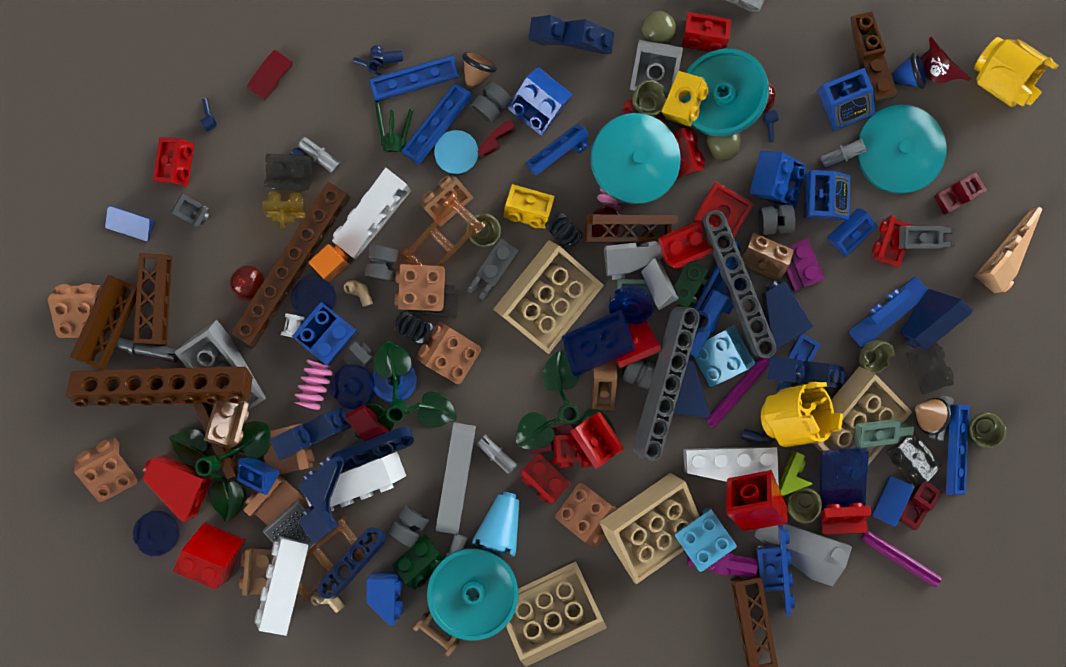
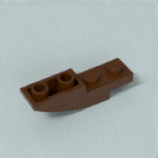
M873 11L851 16L852 33L860 69L865 68L873 87L874 103L896 98L898 93L884 55L886 48Z

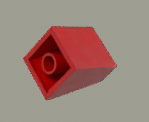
M166 455L148 460L143 469L145 473L143 480L179 520L186 522L197 517L213 478L210 479L209 475L200 476L194 467Z
M772 470L727 478L726 513L743 532L788 524L787 505Z
M204 522L181 550L172 572L212 589H217L229 580L246 539Z

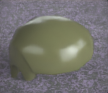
M654 11L643 20L642 33L647 41L669 44L676 36L677 26L672 16L664 11Z
M646 80L636 88L633 93L632 102L637 113L652 117L661 113L667 99L664 95L662 84L655 80Z
M739 133L730 136L708 135L706 140L712 157L722 161L735 157L739 152L741 143Z
M487 213L477 214L467 224V235L475 245L488 247L496 244L500 238L501 226L494 216Z
M881 340L867 342L862 347L859 355L861 367L874 374L881 373L890 366L888 363L889 358L895 356L893 346Z
M983 412L977 414L970 421L969 433L977 445L985 448H994L1005 440L1006 426L997 415Z
M804 487L789 495L787 511L794 521L802 524L810 523L821 513V498L814 489Z

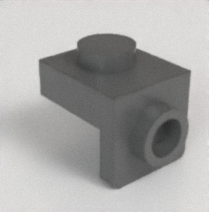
M182 193L171 211L175 216L196 227H199L200 224L203 225L209 216L207 212L208 207Z
M354 342L349 347L350 351L343 357V360L357 373H360L374 359L370 354L372 350L364 342L361 344Z

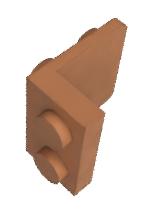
M400 264V270L396 271V283H399V292L395 293V305H398V309L400 311H442L444 307L445 268L443 266Z
M86 283L80 286H69L68 284H61L54 288L48 297V303L57 337L77 338L80 336L101 291L100 285Z
M439 321L433 327L430 338L419 348L415 359L455 384H461L480 354L481 347Z
M303 423L270 431V439ZM270 442V447L264 455V460L266 464L280 471L279 475L313 467L314 455L312 449L308 447L290 457L279 460Z
M116 437L101 441L96 447L89 451H82L75 458L74 473L98 502L106 501L134 486L138 481L137 476L119 455L120 443Z
M278 475L268 494L253 493L246 500L247 506L243 511L249 516L255 514L268 526L295 501L298 500L306 509L309 508V504L300 492L281 475Z
M579 483L556 513L555 518L582 541L596 548L606 538L599 522L616 511L617 508L605 501L585 484Z

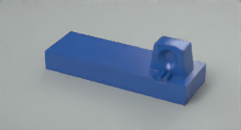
M576 124L528 160L525 165L533 174L537 175L573 148L577 153H581L589 147L586 139L589 136L588 132L584 127Z

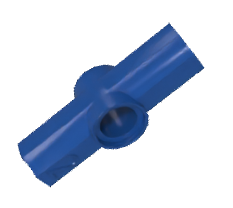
M714 289L710 291L701 309L698 311L700 318L690 352L694 357L698 356L708 336L716 331L717 321L730 298ZM707 319L706 326L701 328L702 321Z

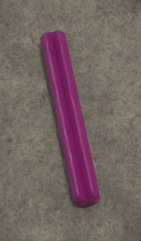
M759 358L755 365L748 370L713 410L709 418H706V422L711 427L715 428L769 367L768 358Z
M868 530L866 533H863L861 537L863 542L934 587H937L941 582L942 578L877 535Z

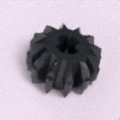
M557 211L545 223V228L566 249H571L582 238L581 231L562 212Z
M401 311L395 320L393 328L401 335L417 343L425 344L432 334L433 326L431 323L408 311Z

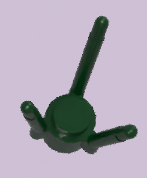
M375 102L383 151L401 152V147H405L413 109H409L401 138H399V133H394V110L391 109L389 133H386L385 136L380 104Z

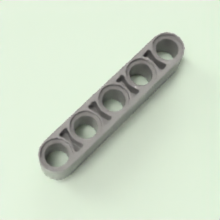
M456 422L453 424L436 531L457 535L459 533L476 426Z

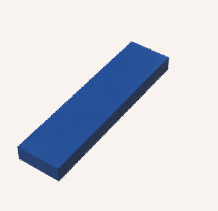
M454 55L368 80L374 101L378 102L458 79L460 76Z
M455 82L401 152L420 165L473 97L472 93Z
M950 404L951 419L949 424L946 494L965 495L970 407L968 405Z

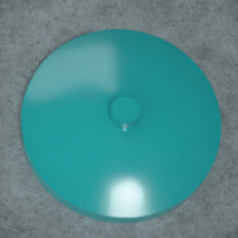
M718 49L698 58L686 71L688 74L702 77L708 87L707 96L701 101L699 106L698 118L692 122V126L702 133L711 136H730L740 133L758 120L767 105L769 83L766 73L761 64L744 51ZM685 97L682 102H688L691 97Z
M894 105L878 111L866 121L857 140H863L867 150L866 153L856 156L861 172L871 184L888 193L907 194L924 188L938 176L946 158V141L941 127L931 115L914 106Z
M630 113L611 120L600 130L591 149V168L597 183L610 197L627 204H644L661 197L672 187L680 169V150L673 133L660 120L646 114Z
M482 548L457 550L446 556L436 566L431 575L427 589L429 610L435 622L445 632L456 638L470 641L489 638L500 632L510 622L515 613L518 603L516 577L507 562L489 550Z

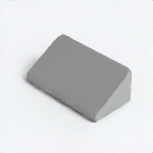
M654 258L641 273L658 310H661L678 300V297L662 262Z

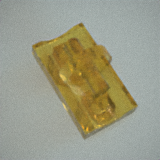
M269 192L267 201H262L265 216L272 217V222H279L280 228H286L287 222H295V218H305L306 216L301 193H291L289 201H282L280 193Z

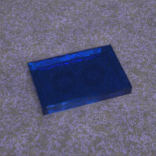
M622 309L562 336L570 368L575 377L636 350L625 313Z
M867 448L821 451L819 490L822 502L821 511L831 504H840V508L849 507V504L863 503V506H865L869 456Z

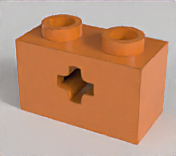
M330 244L326 245L308 262L328 282H332L350 265L346 261L349 258L348 255L337 245L333 247Z

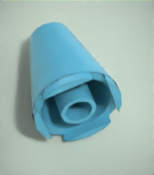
M505 491L503 495L498 494L471 544L477 546L479 542L480 545H483L482 549L502 555H507V552H510L511 557H515L519 516V500L516 499L515 494Z

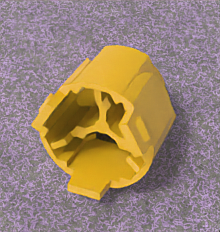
M996 37L980 55L974 70L979 72L977 84L1010 107H1014L1017 104L1021 106L1028 104L1031 106L1042 94V91L1034 85L1046 67L1049 66L1052 69H1057L1059 65L1052 58L1046 57L1019 39L1003 40L1000 37Z
M808 382L805 385L780 389L777 394L767 396L761 409V423L767 435L771 438H776L780 446L791 447L823 442L829 438L832 432L841 430L843 414L834 413L831 399L823 388L827 387V383Z

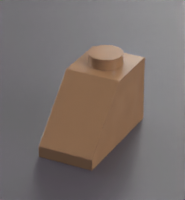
M594 359L592 409L614 410L617 386L616 360Z

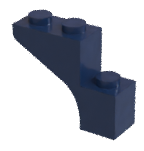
M552 15L531 17L528 39L543 46L563 45L600 54H611L614 32L587 19L565 22Z
M770 357L767 379L801 384L826 382L829 388L841 389L842 384L845 383L846 373L844 367L834 364Z
M342 408L324 413L270 439L278 459L282 460L314 444L352 428L345 418L347 413Z
M340 455L334 458L329 456L319 463L321 468L316 472L314 470L308 472L303 477L304 482L298 486L312 505L302 513L304 517L298 523L314 544L339 527V524L332 515L330 501L344 466V460Z

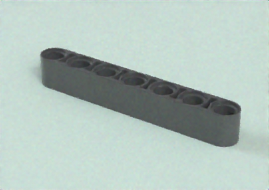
M718 210L708 212L701 220L703 230L709 245L713 248V256L750 349L756 357L769 358L776 352V343L726 217ZM711 215L718 219L717 227H712L709 224V217ZM719 237H723L726 240L724 249L720 248L717 244ZM727 258L734 260L735 265L732 270L726 266ZM737 278L743 282V288L740 291L734 287V281ZM746 299L751 303V309L748 312L742 307ZM755 320L760 326L756 333L751 330V324ZM763 341L768 346L764 354L759 350V346Z
M678 306L670 313L661 351L659 352L633 445L635 455L649 461L658 460L663 452L700 316L694 308Z

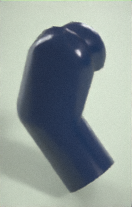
M745 428L742 434V439L758 445L774 441V438L768 436L765 430L763 434Z

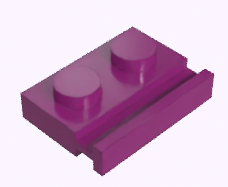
M808 238L787 246L794 251L790 265L785 271L793 292L825 279Z

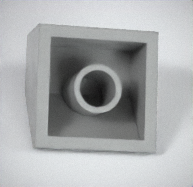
M639 40L630 90L635 91L646 80H655L663 85L664 95L668 97L679 71L683 47Z

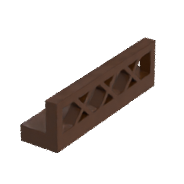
M586 214L585 241L659 242V237L653 232V229L658 224H665V235L671 233L672 224H678V215ZM592 224H600L603 227L604 231L599 237H592ZM616 224H621L626 230L620 237H616L611 232V229ZM637 224H642L646 229L641 237H637L632 231Z
M139 253L134 343L167 345L172 256L167 254ZM145 258L157 259L156 268L151 273L145 269ZM150 279L155 284V291L148 296L143 288L144 284ZM149 301L154 307V312L147 318L142 313V307ZM146 324L152 329V339H140L141 329Z
M108 274L70 355L71 358L105 370L136 302L137 286ZM127 288L132 289L129 298L124 300L123 296ZM121 310L119 319L115 320V313ZM111 330L112 335L110 339L105 341L106 333ZM102 351L99 363L94 362L97 353Z
M197 402L193 406L206 432L213 407L209 406L206 402ZM211 443L217 457L234 449H227ZM244 450L220 461L227 480L237 476L238 467L235 463L237 454L248 457Z
M762 577L744 580L740 578L730 579L746 667H778ZM757 583L758 592L752 599L746 595L745 585ZM755 604L762 609V615L758 621H755L750 616V611ZM759 626L766 631V637L761 644L754 638V633ZM764 649L770 653L771 662L759 665L758 656Z

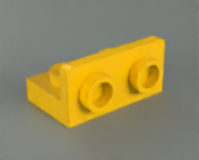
M512 184L503 217L513 222L528 224L534 228L546 229L545 223L548 221L555 196Z

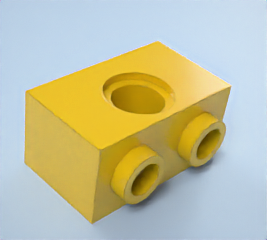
M678 71L661 111L666 120L691 127L693 120L695 121L698 118L700 103L706 98L708 93L705 80L702 77ZM685 97H691L688 102H682Z

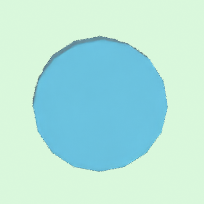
M452 130L443 134L435 145L434 155L437 164L442 170L452 175H461L469 172L478 160V147L470 134L464 131Z

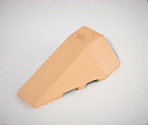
M1042 208L1030 209L974 276L993 293L1006 292L1014 284L1012 280L1018 274Z

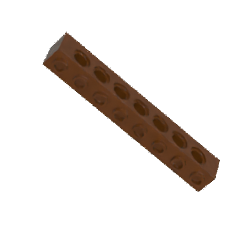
M327 182L232 330V335L249 346L257 345L308 265V262L312 259L351 198L346 192Z
M246 366L71 371L66 396L78 407H86L87 405L106 407L109 404H119L121 406L142 404L150 406L153 403L165 405L186 403L193 405L197 402L209 404L230 402L237 404L241 401H249L253 376Z

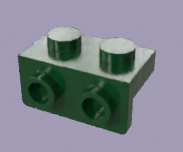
M690 261L685 265L673 287L678 297V300L674 301L678 304L677 306L691 308L694 306L698 299V296L695 295L699 287L703 288L709 278L706 275L709 270L708 268L695 261Z
M424 535L392 566L404 583L416 590L427 582L436 566L446 556L441 554L430 538Z

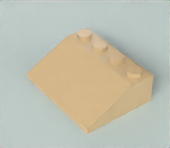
M548 240L493 310L549 354L604 285L563 248Z
M860 366L831 400L834 413L843 414L841 430L832 432L829 438L823 442L812 443L854 480H857L885 446L865 448L855 446L856 424L891 419L904 422L912 413L876 374Z
M669 473L602 519L599 523L608 542L635 584H638L684 551L676 539L675 533L700 516L686 482Z
M575 561L519 588L517 607L506 628L520 661L527 667L606 629L607 626Z

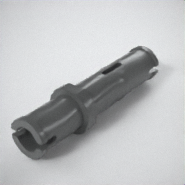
M119 337L114 348L128 352L131 355L138 354L176 363L178 358L172 356L176 355L174 352L177 349L154 344L134 343V338Z

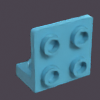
M735 324L707 339L698 356L694 357L710 387L724 382L755 365V361Z
M708 506L700 511L702 513L700 517L675 533L676 539L700 572L737 547L717 516Z

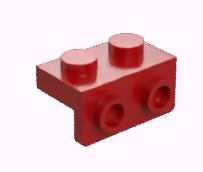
M681 128L672 132L677 140L681 157L680 169L676 179L705 170V158L698 149L696 133L691 128Z
M893 215L887 217L886 220L883 219L879 227V232H881L879 241L876 240L872 248V253H874L872 260L899 268L906 248H899L900 226L914 225L897 220L896 216Z
M600 412L587 418L570 431L595 469L601 467L613 456L624 450L619 439Z
M863 503L849 504V507L841 508L840 504L827 505V508L820 513L822 535L862 534L867 532L866 519L871 516L870 506H863Z

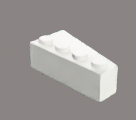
M385 168L370 190L363 196L359 205L350 212L346 223L338 227L334 232L333 236L335 238L332 241L356 260L411 192L409 186Z
M777 447L683 449L684 472L727 482V478L772 470L779 486Z
M394 452L340 474L330 501L331 511H334L333 506L340 504L342 508L354 503L353 499L360 496L361 500L374 495L372 492L374 490L380 489L381 492L394 488L392 483L406 477L398 453Z
M279 536L278 542L274 541L271 555H274L272 564H269L267 568L266 578L268 579L266 586L262 589L260 608L255 616V623L259 631L287 636L309 544L306 541Z

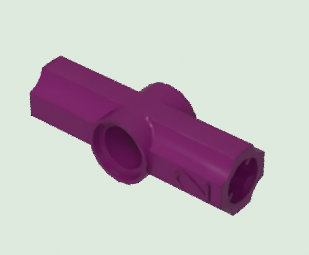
M729 552L706 569L721 575L729 576L734 574L754 578L757 572L758 559ZM687 556V566L696 567L690 557Z

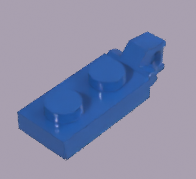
M801 334L796 339L787 358L812 362L821 344ZM780 381L776 391L790 388L791 386L795 387L798 383Z

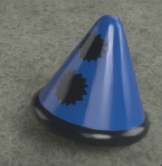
M912 53L905 62L891 73L894 84L924 89L926 86L923 66L917 53Z

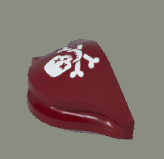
M931 36L929 38L930 49L920 57L924 63V73L927 78L940 84L956 79L970 81L972 78L947 56Z

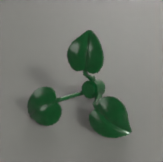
M390 341L384 342L376 352L374 367L381 378L386 379L393 376V398L389 403L388 410L385 411L378 404L365 405L376 414L378 422L391 431L394 423L403 421L405 414L409 415L411 411L418 407L417 417L425 426L440 427L447 423L455 422L457 415L452 402L439 392L425 393L422 396L421 403H416L410 408H407L403 400L397 398V375L403 376L407 374L411 368L412 361L409 353L404 348ZM355 432V437H356V438H359V439H362V438Z
M563 351L556 352L546 362L542 371V381L546 389L550 391L559 390L564 405L559 408L558 417L548 422L545 416L538 412H531L523 416L518 424L515 440L516 445L521 448L530 450L544 448L553 441L555 436L554 430L549 425L560 421L566 423L578 421L582 423L598 412L603 415L616 435L612 422L602 411L596 409L587 410L583 419H581L577 407L569 404L563 389H572L577 384L579 372L575 363Z
M251 421L243 424V438L239 443L241 446L218 457L208 456L205 453L209 447V442L204 441L205 434L198 429H188L169 437L174 451L185 464L195 467L196 472L200 476L209 475L210 479L215 478L222 481L215 483L211 487L209 499L213 508L221 515L225 522L230 521L239 513L244 504L245 493L238 481L227 482L226 478L216 475L221 467L220 461L242 449L250 458H259L265 455L270 447V428L264 422Z

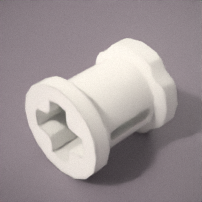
M286 313L285 327L281 335L292 337L301 326L305 317Z

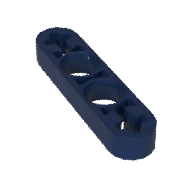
M408 427L397 428L336 452L331 458L340 455L344 460L341 473L411 446L414 442L412 430Z
M373 527L368 528L318 584V593L322 598L334 599L339 596L384 545L386 540L384 531ZM372 534H378L376 536L377 542H371L373 539ZM361 548L364 552V557L361 561H357L354 555L356 550ZM344 565L349 568V574L346 578H342L340 575V569ZM327 584H331V585H332V586H331L332 593H328V592H327V590H328Z

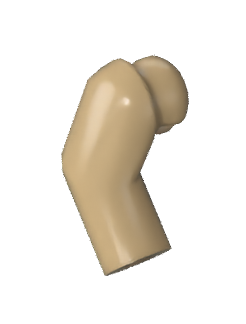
M349 280L344 284V291L358 296L362 307L373 304L368 287L365 284L356 280Z
M318 590L311 596L313 605L329 604L335 613L345 607L338 597L334 599L322 598Z

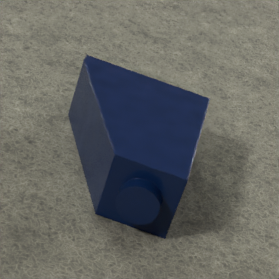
M776 280L765 287L767 291L762 294L764 315L777 350L811 329L813 325L786 282L778 283Z
M928 288L899 333L906 339L905 343L915 349L919 346L927 350L967 318L973 310L959 298Z
M688 361L674 413L709 418L710 413L694 362Z

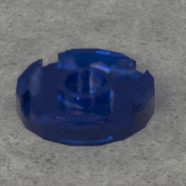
M320 276L304 277L292 290L291 300L293 308L306 319L321 302L331 310L336 305L337 296L335 288L330 282Z
M625 286L616 290L610 296V315L621 324H640L646 321L653 312V298L642 287Z
M356 364L343 366L332 377V395L340 402L339 404L342 407L356 409L363 404H368L372 399L375 390L374 379L370 372L362 366Z
M152 511L143 515L136 522L133 529L135 544H137L142 553L149 556H161L170 552L176 546L179 539V526L176 520L170 514L163 511Z

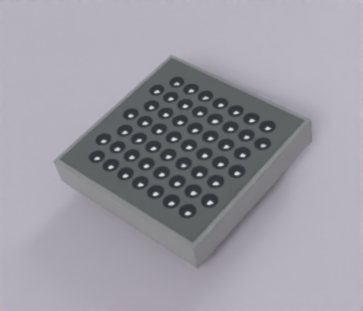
M298 500L263 529V533L273 543L274 541L278 542L279 536L306 541L309 544L308 550L315 545L298 523L304 517L302 513L306 510Z

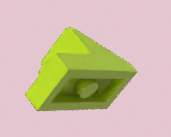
M795 451L791 452L779 481V489L783 496L813 484L797 477V474L801 473L804 469L805 455Z

